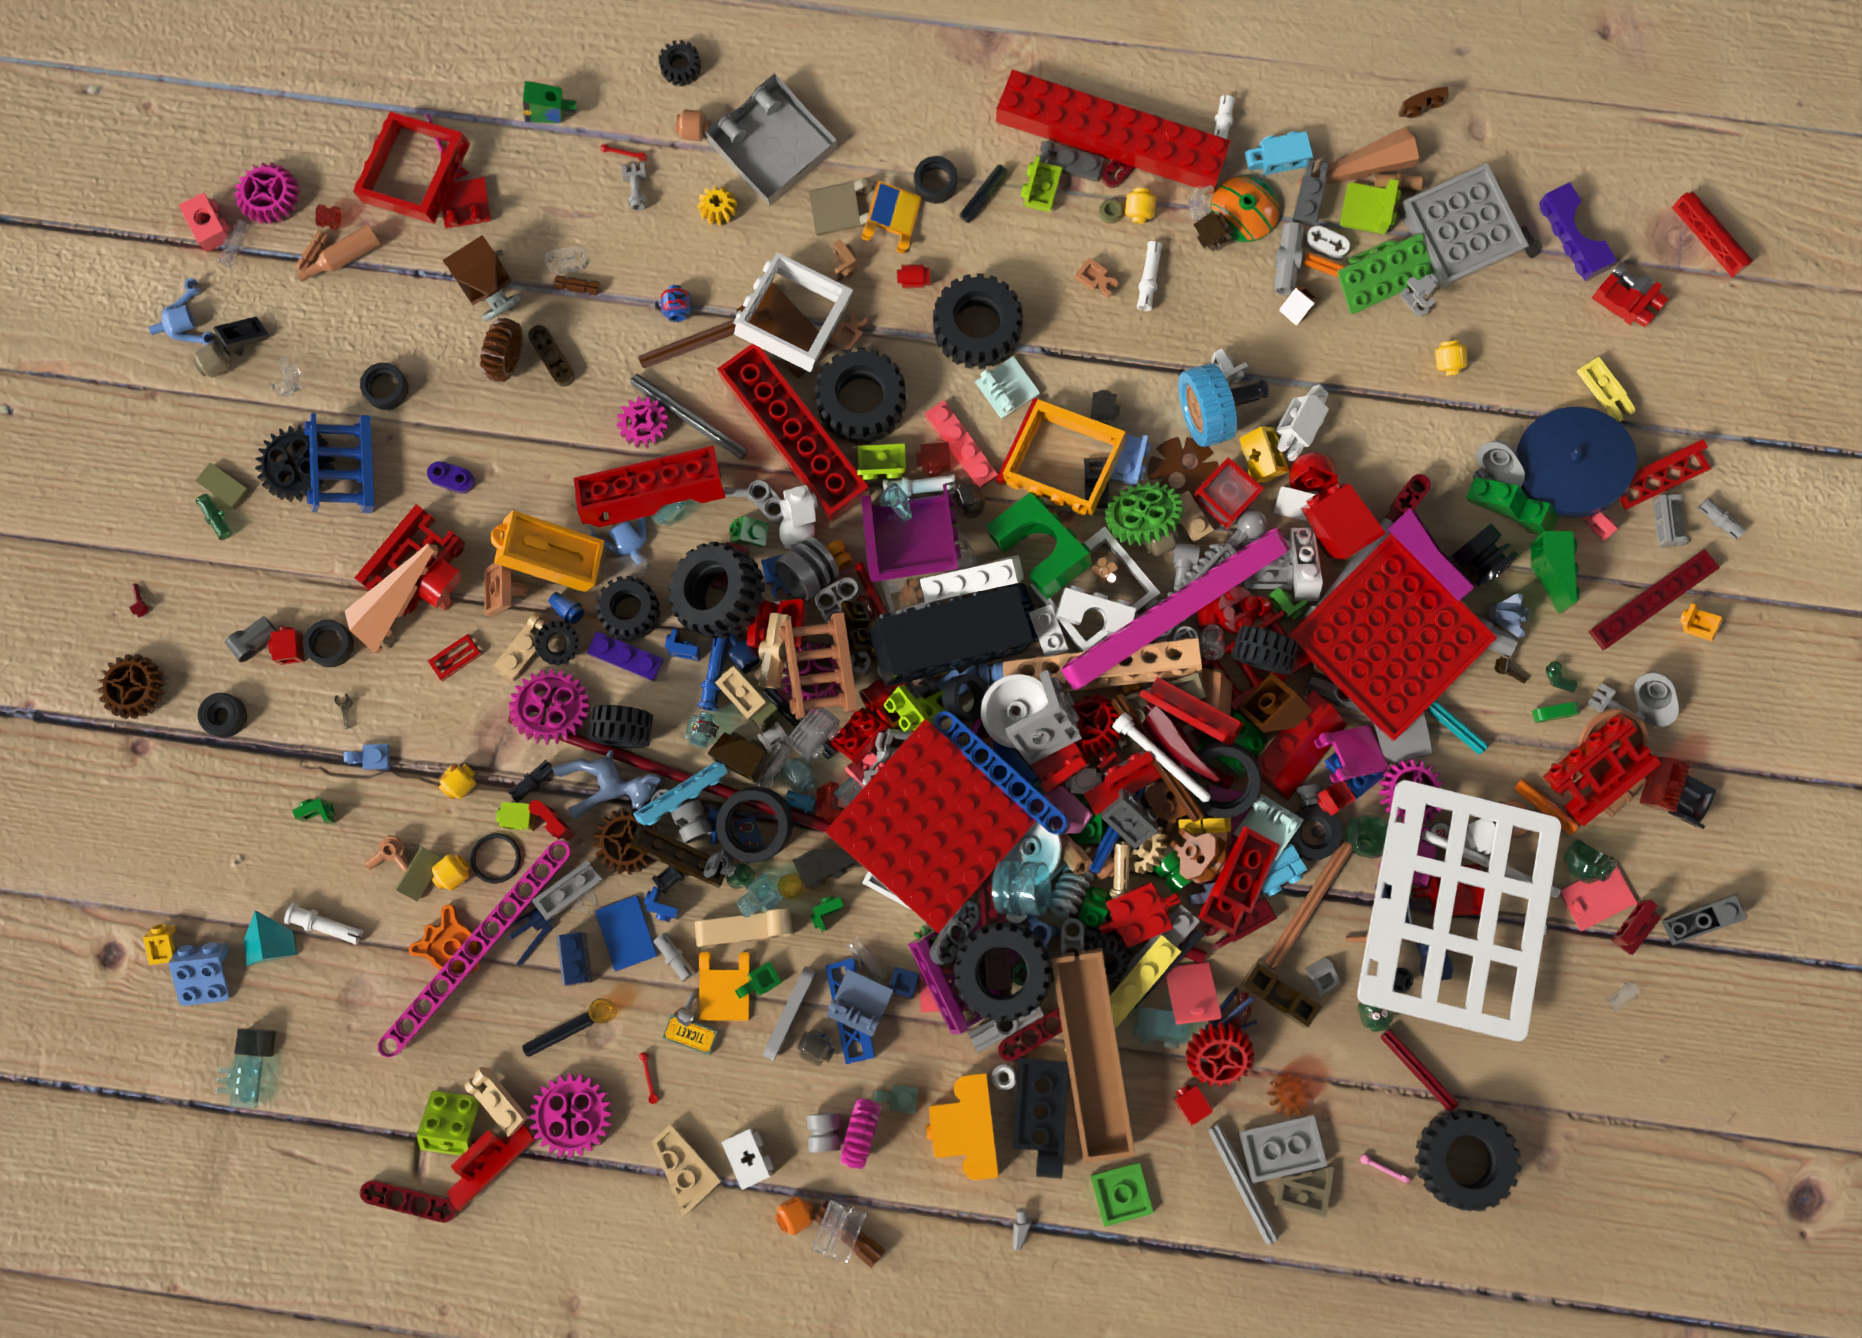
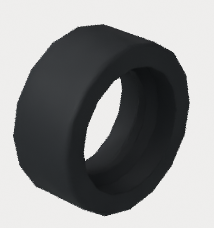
M927 157L915 168V191L924 201L933 204L944 203L956 192L958 184L957 171L953 163L945 157ZM933 169L943 170L949 175V184L942 190H929L924 187L922 182L924 173Z
M379 362L371 365L364 371L360 379L362 395L373 407L380 410H391L398 407L405 401L408 395L409 385L406 377L395 365ZM384 374L393 375L398 382L395 392L384 399L375 397L371 391L374 380Z
M321 620L314 623L307 630L304 636L303 647L306 655L315 663L324 667H336L342 665L350 658L354 649V640L351 632L342 624L334 620ZM327 630H334L342 637V646L339 652L332 657L319 655L315 648L318 636Z
M974 674L957 675L950 678L942 692V702L945 710L958 717L961 721H972L981 718V704L988 690L986 683L982 678ZM964 683L970 687L974 696L973 706L969 712L964 711L959 702V690Z

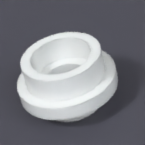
M999 1065L993 1070L991 1079L996 1088L1009 1090L1015 1085L1017 1075L1011 1066ZM1005 1072L1009 1075L1007 1082L999 1080L1001 1073Z

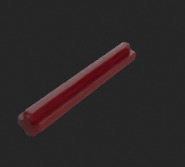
M1387 1029L1380 1036L1381 1040L1447 1111H1453L1459 1105V1101L1392 1029Z

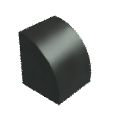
M238 1029L234 1054L273 1057L276 1031Z

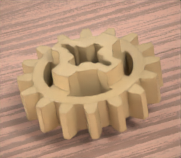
M1157 826L1158 831L1136 849L1130 845L1129 871L1145 874V871L1153 872L1152 865L1160 866L1158 859L1165 858L1162 849L1168 847V845L1162 842L1167 838L1166 835L1160 834L1163 830L1162 827ZM1120 835L1119 838H1120L1122 841H1126V840Z

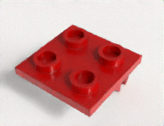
M484 177L453 183L442 207L445 229L491 221Z

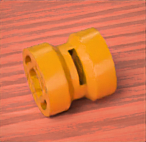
M842 539L833 541L825 546L835 559L839 571L853 563L854 559L850 553L846 552Z

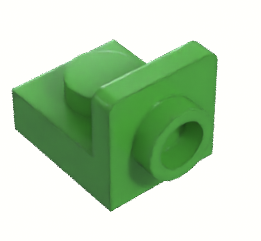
M1280 587L1268 596L1273 600V607L1279 613L1283 610L1285 613L1282 618L1284 621L1290 617L1293 620L1298 618L1305 612L1303 608L1308 603L1304 599L1293 606L1290 595L1286 591H1282Z

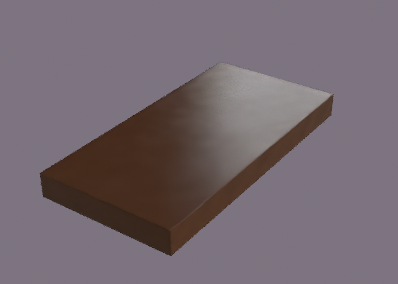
M772 282L756 309L757 311L767 307L771 313L772 320L756 327L809 352L819 331ZM743 305L736 310L737 313L738 311L743 312L745 307ZM829 342L825 345L817 362L833 350V346ZM777 356L798 379L807 372V370Z

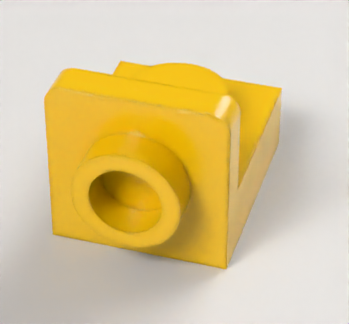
M154 925L143 937L149 965L163 964L170 961L175 953L172 937L176 931L175 925Z

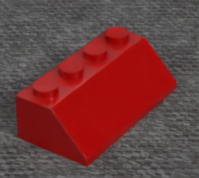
M1313 690L1303 700L1311 708L1312 712L1295 728L1280 730L1257 759L1262 781L1287 801L1332 745L1317 748L1314 739L1319 738L1321 733L1342 731L1347 726L1336 709Z

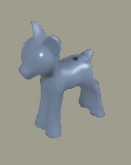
M612 750L607 753L606 757L598 760L589 761L581 758L552 767L557 777H563L577 771H586L597 776L601 790L584 801L568 807L570 815L576 820L595 806L625 794L630 796L633 809L639 810L652 799L656 792V786L662 784L665 780L655 774L639 776L630 781H623L612 760Z

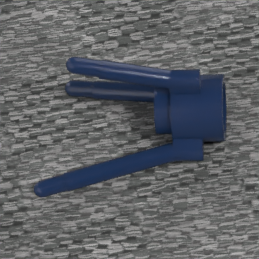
M537 907L519 917L510 927L512 928L526 920L529 921L509 936L511 940L531 926L536 931L542 929L518 960L517 966L522 965L546 933L553 929L550 924L555 920L551 918L549 921H546Z
M1237 987L1232 990L1219 1006L1221 1013L1239 991ZM1250 996L1224 1019L1222 1017L1221 1019L1208 1022L1215 1027L1221 1021L1223 1026L1226 1027L1231 1019L1254 1000V997ZM1253 1020L1239 1027L1244 1031L1256 1025L1257 1021ZM1209 1023L1204 1026L1205 1029L1209 1028Z

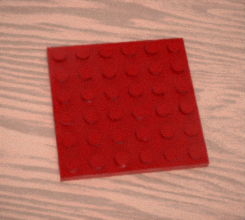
M1392 533L1288 635V637L1300 644L1299 649L1391 741H1395L1497 638Z
M924 719L825 830V833L933 930L939 933L1036 820L965 757L957 746L929 721Z

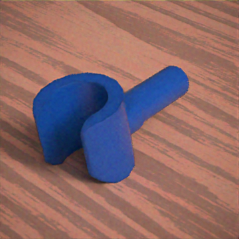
M715 808L710 809L707 819L713 822L710 844H716L717 841L716 821L719 810Z

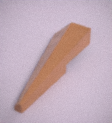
M1404 127L1329 164L1326 184L1368 178L1369 174L1415 167L1419 160L1415 137ZM1321 169L1313 172L1311 177L1320 178ZM1303 178L1299 179V181H1298V182H1299V187H1301V183H1302V179H1303Z
M425 545L345 610L349 630L374 653L382 651L383 648L380 646L385 636L392 634L393 630L390 627L396 617H401L418 588L416 582L420 575L427 573L428 568L426 564L430 557L438 553L436 545Z

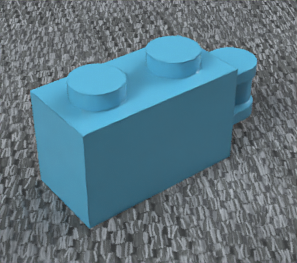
M1292 131L1279 137L1274 135L1268 136L1261 140L1259 148L1248 150L1245 153L1248 169H1262L1264 175L1306 168L1309 159L1313 158L1307 131L1300 133Z

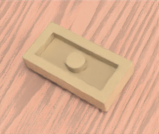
M1186 491L1180 495L1184 508V517L1181 518L1180 526L1191 543L1194 544L1211 534L1214 529L1190 492Z
M734 666L715 682L749 720L767 704L764 698Z

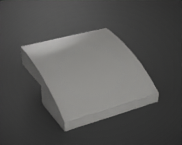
M1247 540L1243 544V548L1254 540ZM1285 540L1290 550L1245 579L1243 587L1250 589H1277L1279 587L1280 589H1292V541Z
M1424 712L1395 741H1391L1374 724L1379 739L1377 743L1388 765L1432 754Z

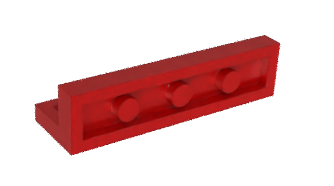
M1693 191L1683 194L1671 207L1731 277H1734L1753 262L1751 257Z
M1704 439L1635 471L1629 488L1639 492L1637 499L1629 502L1626 495L1620 499L1625 511L1709 471L1711 467L1702 453L1708 448ZM1694 456L1701 466V469L1696 471L1686 468L1688 459ZM1669 468L1680 471L1678 480L1674 481L1665 478ZM1649 478L1658 480L1657 490L1653 491L1644 488L1646 480Z
M1159 677L1156 678L1149 692L1142 689L1139 694L1145 700L1229 745L1233 744L1243 725L1242 722Z

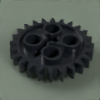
M300 425L296 431L293 427L289 426L287 433L280 428V435L278 437L271 433L272 441H263L267 446L266 449H258L263 456L256 457L255 459L261 463V465L255 467L261 473L257 478L264 481L262 486L265 489H269L268 492L273 496L277 494L280 500H283L286 496V499L292 502L295 496L299 502H302L303 495L307 497V490H311V474L306 473L310 467L309 436H305L304 428ZM317 434V447H329L327 446L328 441L322 438L320 434ZM302 445H306L305 450L298 453L299 448ZM288 446H290L292 456L289 454L287 450ZM284 454L283 459L280 462H276L277 457ZM318 456V470H335L329 464L335 461V458ZM299 472H300V473L302 474V476H303V479H304L303 482H301V479H300V476H299ZM292 475V479L285 483V478ZM318 479L319 486L327 487L324 479Z

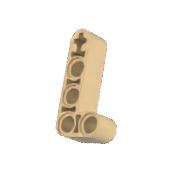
M776 909L766 911V913L694 922L697 947L793 936L791 910Z

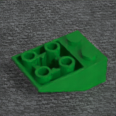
M1543 531L1530 542L1531 568L1558 614H1562L1575 605L1580 597V589L1576 586V577L1579 572L1578 563L1575 562L1577 540L1574 539L1573 531Z

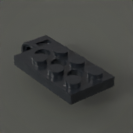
M1019 1058L1012 1148L1038 1150L1036 1177L1062 1179L1069 1081L1068 1062ZM1040 1078H1046L1050 1083V1088L1045 1093H1039L1035 1088V1083ZM1037 1104H1044L1048 1108V1114L1043 1119H1038L1034 1116L1033 1109ZM1036 1130H1042L1046 1134V1140L1041 1145L1034 1144L1032 1141V1133Z

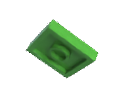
M1140 1162L1090 1175L1104 1227L1154 1214Z

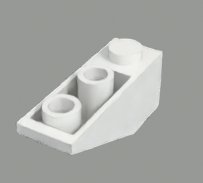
M1290 528L1294 601H1303L1304 599L1306 601H1319L1323 581L1315 533L1312 528Z

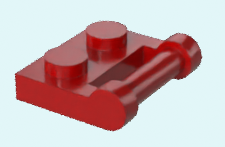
M533 800L529 804L530 813L539 816V818L547 823L544 827L553 837H556L558 840L563 838L569 841L575 836V833L551 807L544 805L539 800Z

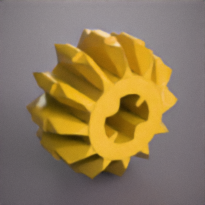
M714 185L712 191L706 188V195L699 196L700 203L697 205L702 219H708L710 225L717 221V224L721 226L723 220L730 223L729 216L736 215L735 208L738 206L737 201L734 199V193L732 191L728 192L725 186L718 190V187Z

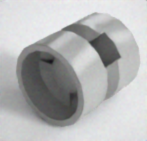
M700 800L688 802L670 812L675 825L681 827L678 832L682 842L685 844L696 842L713 833L709 820L703 818L705 811Z
M839 1113L807 1115V1130L812 1132V1135L808 1137V1152L841 1150V1136L836 1133V1130L840 1128Z

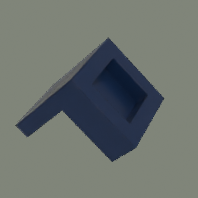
M895 967L889 988L894 990V994L913 999L920 974Z

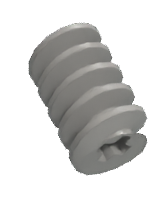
M1068 865L1065 866L1063 874L1059 877V882L1055 885V890L1050 895L1051 898L1046 903L1047 908L1063 918H1068L1069 913L1077 914L1078 909L1076 906L1082 904V900L1079 897H1085L1086 892L1083 889H1089L1090 884L1088 881H1093L1094 875L1090 871L1075 875Z

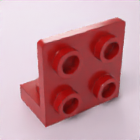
M763 599L762 605L759 604L757 609L759 611L756 617L753 616L750 620L752 623L748 626L747 646L759 649L760 643L766 640L771 613L791 616L792 628L804 626L805 600L794 599L770 602ZM804 636L793 637L795 648L803 647Z
M1074 742L1030 766L1041 780L1042 784L1040 786L1044 792L1051 793L1087 768L1090 763Z

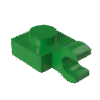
M769 961L747 974L750 982L734 991L739 999L754 990L758 996H761L782 982Z

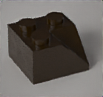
M724 732L708 752L709 757L714 762L724 764L727 769L754 783L758 781L770 759L766 752L767 749L764 748L763 744L754 739L748 742L736 732H732L731 735Z

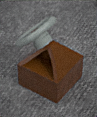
M483 235L443 259V262L472 305L486 299L491 306V309L482 315L483 321H489L499 316L522 300L523 296L521 293L507 298L502 291V288L512 280Z

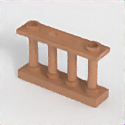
M844 612L834 613L826 624L792 628L791 619H786L782 622V626L779 627L781 641H785L793 699L790 700L791 713L795 714L796 720L804 718V710L840 706V708H843L844 713L858 710ZM825 633L833 636L834 645H831L830 648L795 652L793 637ZM829 657L836 659L837 669L834 672L799 676L798 661ZM835 681L837 684H840L841 693H838V696L802 700L801 686Z

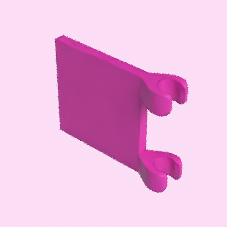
M1369 725L1333 733L1324 732L1319 735V738L1314 739L1317 748L1333 744L1343 767L1338 768L1335 773L1330 775L1334 784L1389 769Z

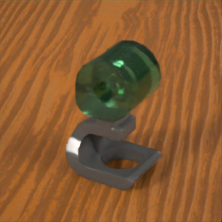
M721 850L711 855L703 872L707 878L715 875L719 863L722 861L720 874H727V883L733 889H741L750 885L755 876L753 869L745 863L732 865L733 858L727 850Z

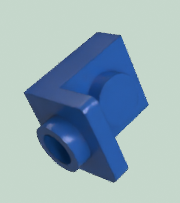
M672 628L671 634H667L665 648H668L667 651L670 656L699 661L701 651L695 646L696 644L690 641H681L679 643L680 632L678 629Z

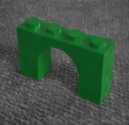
M1029 492L985 527L989 538L1003 553L1031 534H1047L1057 541L1052 554L1028 572L1032 584L1046 599H1049L1093 565L1090 557L1092 552L1084 542L1080 544L1076 540L1077 536L1070 527L1065 528L1062 525L1060 517L1055 512L1050 513L1047 510L1048 507L1041 497L1036 498Z

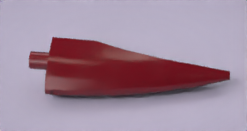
M1151 702L1147 703L1144 709L1149 714L1142 723L1156 744L1183 765L1216 782L1220 781L1217 775L1195 751L1181 726L1167 711L1155 706Z

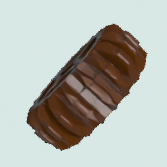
M498 318L489 326V330L486 332V337L483 340L484 343L480 355L481 373H483L484 377L496 382H505L514 374V369L517 368L518 360H520L519 356L523 345L520 323L507 318Z
M125 654L124 659L116 657V664L110 662L108 663L110 669L108 671H101L105 675L104 679L97 680L98 683L103 684L102 687L96 690L98 693L103 694L99 700L105 703L104 708L111 711L113 715L121 716L124 719L129 717L138 719L139 714L141 716H148L147 709L151 711L156 710L153 704L155 702L162 703L161 699L158 698L159 694L166 693L165 690L160 689L161 686L167 683L165 680L160 679L165 674L158 670L159 665L154 662L152 663L150 658H143L139 654H135L134 657L130 654ZM142 670L147 677V685L143 683ZM131 684H132V685H136V686H139V687H133L132 689H130V688H126V687H124V686H131ZM116 688L120 690L121 702L117 697Z
M625 808L621 809V816L616 811H612V820L607 816L603 818L607 823L606 826L602 824L597 825L602 830V833H594V837L600 839V842L593 843V847L601 848V850L595 853L596 857L605 856L600 863L605 866L610 862L608 870L612 872L617 867V873L620 875L623 874L625 868L627 874L632 875L634 866L637 872H642L641 863L647 867L651 865L646 860L649 856L643 853L635 859L627 861V857H630L634 849L629 847L630 844L623 848L625 845L618 841L627 839L629 835V838L632 840L636 830L634 825L635 823L640 824L633 815L636 812L633 808L630 810L629 816ZM627 822L621 833L611 834L615 827ZM657 826L650 827L654 830H658ZM608 842L618 845L619 861L611 855Z

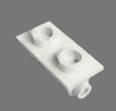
M1052 604L1029 612L1046 657L1069 650L1058 620L1055 618L1056 615Z

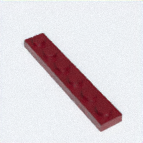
M1703 549L1589 630L1588 633L1604 651L1720 567L1706 549Z

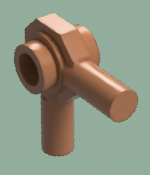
M389 835L379 842L378 853L368 859L365 865L371 870L383 860L396 861L403 872H405L410 863L403 855L405 851L404 843L398 836Z

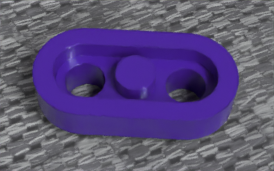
M442 461L432 463L427 469V477L435 486L465 494L470 492L475 485V479L467 469ZM441 469L442 473L439 476H436L435 472ZM461 476H463V477H464V481L461 482V483H458V482H457L458 478L461 477Z

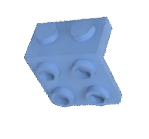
M210 942L200 946L184 945L177 948L168 964L178 1001L181 1005H196L228 1000L230 993L222 966L229 952L227 943L217 944L216 942Z

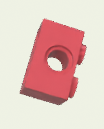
M203 192L179 205L198 244L206 252L232 240L227 232L231 229L224 217L220 218L218 212L221 209L214 198L210 200Z

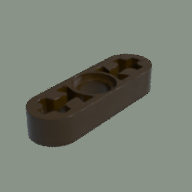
M543 325L533 326L528 333L531 344L556 384L562 387L569 386L575 378L571 366L548 329ZM540 333L543 335L547 345L542 346L536 334ZM554 350L558 352V356L554 361H547L545 359L548 351ZM560 365L566 373L567 377L565 379L560 377L557 366Z

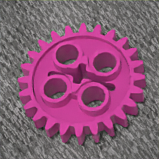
M550 669L548 675H545L543 670H540L539 677L531 673V680L528 681L523 678L524 686L516 685L517 693H511L513 702H509V708L512 710L509 714L510 718L513 719V726L518 727L520 735L526 732V740H530L534 736L536 744L541 739H544L545 744L548 745L550 739H554L557 745L559 744L560 737L568 741L567 734L571 733L576 736L575 727L583 729V722L581 720H588L587 713L585 712L590 711L589 704H586L589 702L588 695H584L586 693L585 687H580L578 679L573 681L572 674L564 678L562 670L557 675H554L553 669ZM554 689H557L556 692H555V694H554L553 697H552L553 690H554ZM539 691L547 692L545 695L542 696L536 695ZM563 697L570 698V700L566 702L559 701ZM531 712L539 713L535 717L528 716ZM555 718L563 719L559 723H552V720Z
M573 1073L568 1074L567 1081L563 1075L558 1076V1083L553 1079L548 1080L550 1088L541 1086L540 1089L543 1095L534 1096L539 1103L530 1105V1108L536 1110V1114L529 1116L530 1119L536 1120V1123L530 1129H538L539 1131L534 1138L542 1137L544 1140L540 1146L544 1147L549 1144V1153H553L558 1149V1157H562L565 1151H567L568 1157L572 1158L575 1150L579 1156L584 1155V1147L589 1152L593 1151L592 1142L600 1145L602 1142L598 1136H607L608 1133L603 1128L604 1126L612 1125L611 1122L606 1120L607 1116L613 1115V1112L606 1111V1107L612 1103L603 1101V1098L608 1093L599 1094L598 1091L601 1084L592 1087L593 1078H589L584 1082L583 1074H579L576 1080ZM570 1092L573 1093L572 1106L570 1105ZM581 1095H586L589 1099V1105L586 1109H582L578 1105V1099ZM556 1096L562 1097L564 1105L560 1110L555 1109L553 1106V1100ZM570 1111L576 1113V1118L572 1120L566 1118V1113ZM581 1121H586L589 1124V1131L586 1135H582L578 1130V1125ZM556 1122H560L564 1126V1132L560 1136L553 1132V1125ZM570 1125H572V1139L569 1138Z

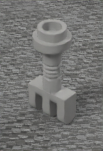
M645 161L640 162V170H637L636 163H631V171L629 172L627 164H622L624 181H631L632 196L628 198V205L633 211H641L647 203L646 197L641 195L640 179H647Z
M1602 683L1597 688L1605 695L1597 691L1592 695L1600 703L1593 699H1589L1587 702L1588 706L1599 713L1603 712L1606 707L1609 709H1626L1632 712L1613 700L1612 697L1616 691ZM1639 709L1634 713L1642 721L1645 719V716L1642 715V711Z

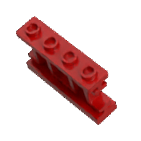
M415 504L354 578L371 590L383 580L380 575L389 565L396 570L399 567V563L412 548L419 551L425 545L434 544L435 542H438L445 548L436 559L433 556L430 557L426 564L429 570L440 557L448 563L453 558L459 557L464 550L465 542L451 530L443 539L429 529L435 519ZM419 528L428 535L420 546L411 540ZM420 575L416 582L417 587H419L425 575ZM418 588L402 616L405 617L416 609L417 602L421 598L417 594Z
M1621 714L1608 720L1605 726L1591 734L1584 743L1570 751L1567 757L1558 764L1553 765L1543 775L1545 781L1550 783V787L1556 792L1561 793L1565 788L1568 789L1573 799L1564 807L1568 815L1582 826L1587 825L1661 764L1658 758L1650 753L1651 750L1648 747L1640 744L1634 749L1628 737L1637 729L1632 720ZM1615 740H1618L1621 745L1612 752L1608 746ZM1627 754L1630 760L1622 766L1618 760ZM1605 757L1612 767L1595 780L1589 769ZM1579 771L1582 777L1573 783L1570 777ZM1589 785L1592 791L1583 797L1580 791Z

